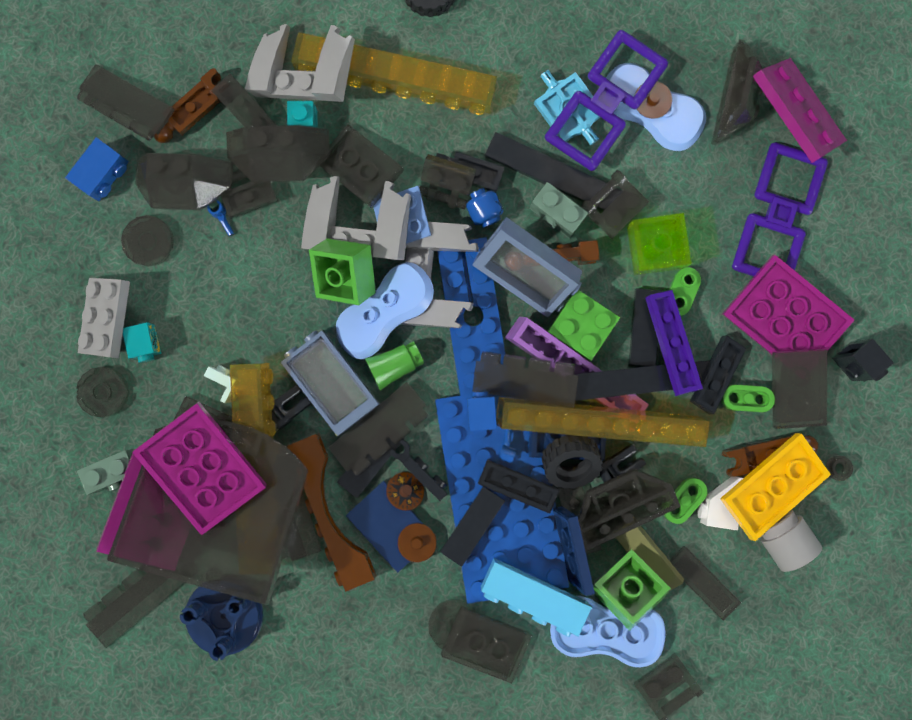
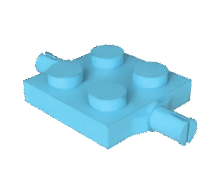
M547 70L540 77L548 86L545 94L534 101V105L551 127L576 91H581L590 98L593 95L576 72L566 79L556 81L550 71ZM579 103L557 136L567 142L574 136L583 134L591 146L599 138L590 127L601 117Z

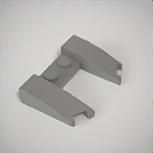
M284 24L280 26L279 31L271 35L267 33L263 35L249 69L245 86L247 92L255 97L344 101L355 41L352 36L349 35L345 39L339 35L341 30L335 25H331L320 53L316 71L282 70L290 27Z
M331 177V183L320 188L318 184L313 185L303 228L302 249H311L328 238L368 244L371 246L372 257L404 260L411 200L410 194L406 193L403 197L392 190L395 184L385 181L376 231L335 226L340 177Z
M428 222L432 236L407 243L405 262H412L420 266L431 280L434 251L479 252V247L477 243L469 244L465 231L472 229L470 225ZM432 299L430 305L422 314L401 324L461 329L462 325L457 323L456 320L463 308L471 311L473 303Z

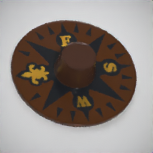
M398 473L387 484V498L399 510H412L423 500V484L412 473Z

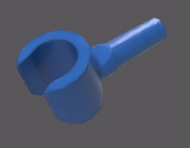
M216 200L219 204L218 211L214 212L209 205L207 210L214 218L221 222L228 236H231L234 232L226 220V208L220 201Z
M506 425L505 438L499 453L500 458L509 463L513 461L517 451L509 447L512 425Z

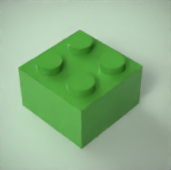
M327 238L309 249L316 298L360 305L376 293L370 245Z
M578 290L573 296H570L547 332L587 361H592L620 317Z
M632 549L594 584L595 595L629 631L671 589Z

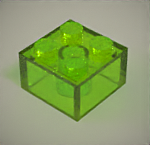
M684 213L636 219L627 225L634 276L683 269L692 264Z

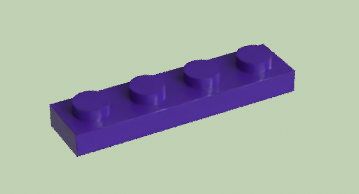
M673 290L647 296L645 299L675 396L703 389Z

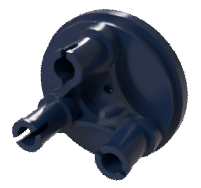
M229 576L216 577L200 585L193 592L186 607L181 611L182 614H180V620L186 625L192 640L201 649L209 652L210 657L215 661H218L219 658L223 660L226 656L238 653L248 647L257 637L263 622V607L258 594L246 582Z

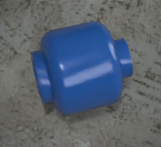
M482 188L470 194L472 199L467 202L466 208L475 225H482V228H485L501 220L500 216L504 210L494 191L485 192V189Z

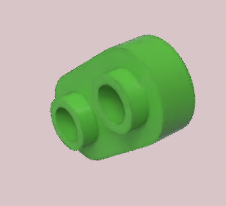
M690 267L679 270L675 274L669 291L673 290L675 300L680 299L683 303L682 307L678 308L680 316L689 312L701 284L700 274ZM685 276L692 278L691 284L685 282Z
M730 385L727 387L721 402L729 410L767 412L773 407L775 396L767 387ZM732 393L737 395V400L734 403L730 400ZM757 395L762 397L761 404H757L755 401Z
M696 478L685 479L664 502L662 508L664 517L675 524L685 522L707 496L705 483ZM691 486L696 488L694 495L688 493V489ZM674 505L679 507L677 514H672L671 508Z

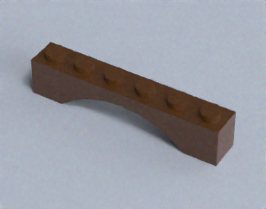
M320 433L288 445L287 459L291 466L295 465L298 473L296 481L301 490L304 489L308 497L305 500L307 509L310 514L314 513L318 523L315 524L318 536L320 538L324 537L327 545L325 553L329 562H334L337 570L334 572L338 585L343 586L346 592L375 580L377 575L368 552L355 545L341 532L329 512L324 491L325 468L329 456Z

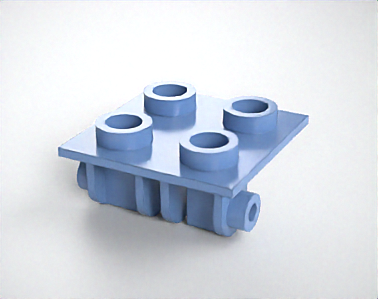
M419 186L397 193L402 197L406 193L411 195L406 244L432 236ZM382 198L372 201L377 221Z

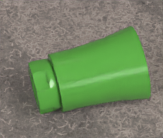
M414 341L382 354L365 358L380 391L393 381L416 370L415 367L424 364Z

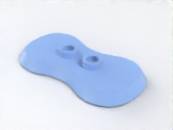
M623 63L611 70L606 78L634 97L636 90L645 82L650 73L638 64ZM671 92L672 105L669 111L660 118L651 119L644 117L637 109H632L623 102L614 111V114L621 119L633 121L645 127L661 146L673 151H682L691 147L701 135L706 123V113L703 106L695 98Z
M412 262L398 264L385 275L374 295L360 305L352 304L340 314L336 322V335L340 345L350 356L356 359H364L374 355L383 346L395 327L404 321L419 316L428 308L433 299L434 289L426 272Z
M584 596L577 597L588 601L592 608L579 637L573 634L570 637L556 631V626L551 624L550 627L554 646L567 656L583 657L593 654H604L612 656L632 667H646L656 662L663 651L666 634L662 617L653 609L629 631L607 607Z

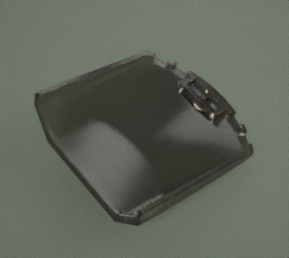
M215 420L267 484L266 488L201 535L142 465L107 561L269 605L297 513L308 469L287 447L267 434L241 424ZM166 426L155 429L153 436Z

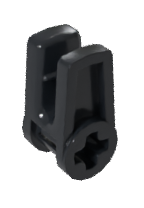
M298 384L281 397L270 402L260 411L262 416L266 415L274 427L272 429L275 432L289 424L294 417L312 404L308 397H305L303 400H299V403L291 409H285L286 404L293 399L295 400V397L303 392Z
M629 444L611 457L606 458L605 461L602 460L603 468L599 476L604 482L603 487L606 491L616 487L625 478L646 465L643 458H636L632 462H627V465L623 468L618 469L620 462L628 457H632V454L637 451L634 444Z

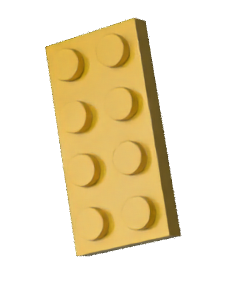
M795 433L723 495L720 500L748 538L756 541L831 474L801 433Z

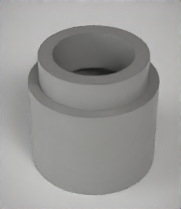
M792 509L760 538L779 569L783 572L803 567L814 560L823 548L803 517L796 515Z

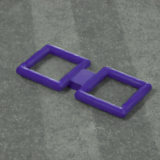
M619 30L588 73V79L599 86L597 92L590 98L583 92L576 91L545 134V140L588 170H596L626 126V122L615 115L614 111L621 102L632 109H638L667 68L668 60L624 30ZM622 43L656 65L634 97L601 75V72ZM579 103L613 126L592 158H589L557 136Z
M777 142L770 144L754 194L756 199L769 203L765 217L754 213L747 216L733 260V270L754 277L761 269L744 263L755 225L794 237L786 264L795 271L806 232L801 228L792 226L796 212L805 215L812 214L828 165L826 158L821 157L811 163L802 150ZM778 154L816 166L805 203L766 191Z

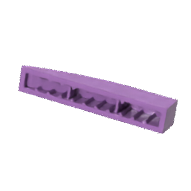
M519 317L505 337L566 381V375L601 371L527 317ZM635 394L594 399L634 426L649 405Z

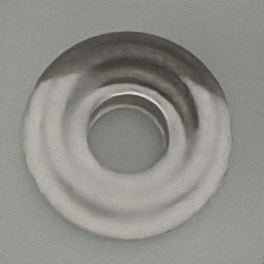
M833 456L826 464V468L831 474L829 477L833 480L845 481L853 473L852 462L845 456ZM838 463L842 465V470L839 473L835 470Z

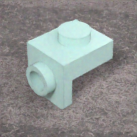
M218 365L217 368L208 367L204 376L227 387L220 401L223 403H231L232 400L236 401L242 390V387H240L241 380L231 376L232 371L221 365Z

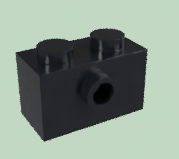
M874 339L850 342L832 358L851 381L863 382L882 379L889 372L887 369L894 363Z

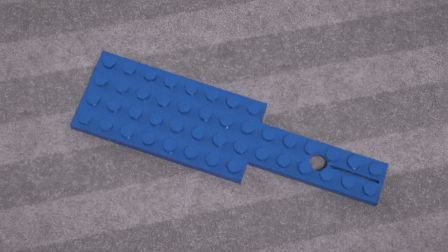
M487 237L468 241L469 244L477 243L480 251L487 242ZM437 251L445 300L472 302L473 299V306L480 308L484 316L483 321L479 325L470 326L464 321L463 314L466 309L463 308L456 320L457 323L462 325L461 329L450 328L460 396L435 399L456 528L483 487L478 484V480L487 459L548 485H553L546 478L542 458L529 457L530 405H539L536 384L517 387L510 386L494 280L473 266L478 252ZM489 392V397H495L497 429L469 431L467 398H472V393ZM506 425H512L509 447L517 450L511 463L502 460L499 456L505 438ZM489 489L504 499L505 502L462 566L467 604L488 601L484 597L485 593L481 592V585L493 558L560 589L569 588L565 558L555 523L553 508L549 514Z

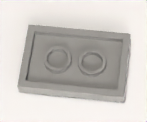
M89 278L86 287L85 307L82 313L81 333L78 339V353L119 358L130 286L129 281Z

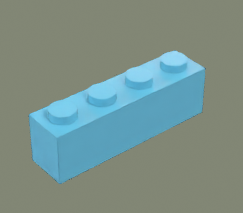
M493 558L481 585V592L485 593L484 597L495 603L501 600L509 604L508 608L518 614H522L523 611L533 615L532 619L537 623L546 626L548 622L556 626V631L568 637L571 634L579 637L592 608L588 601Z

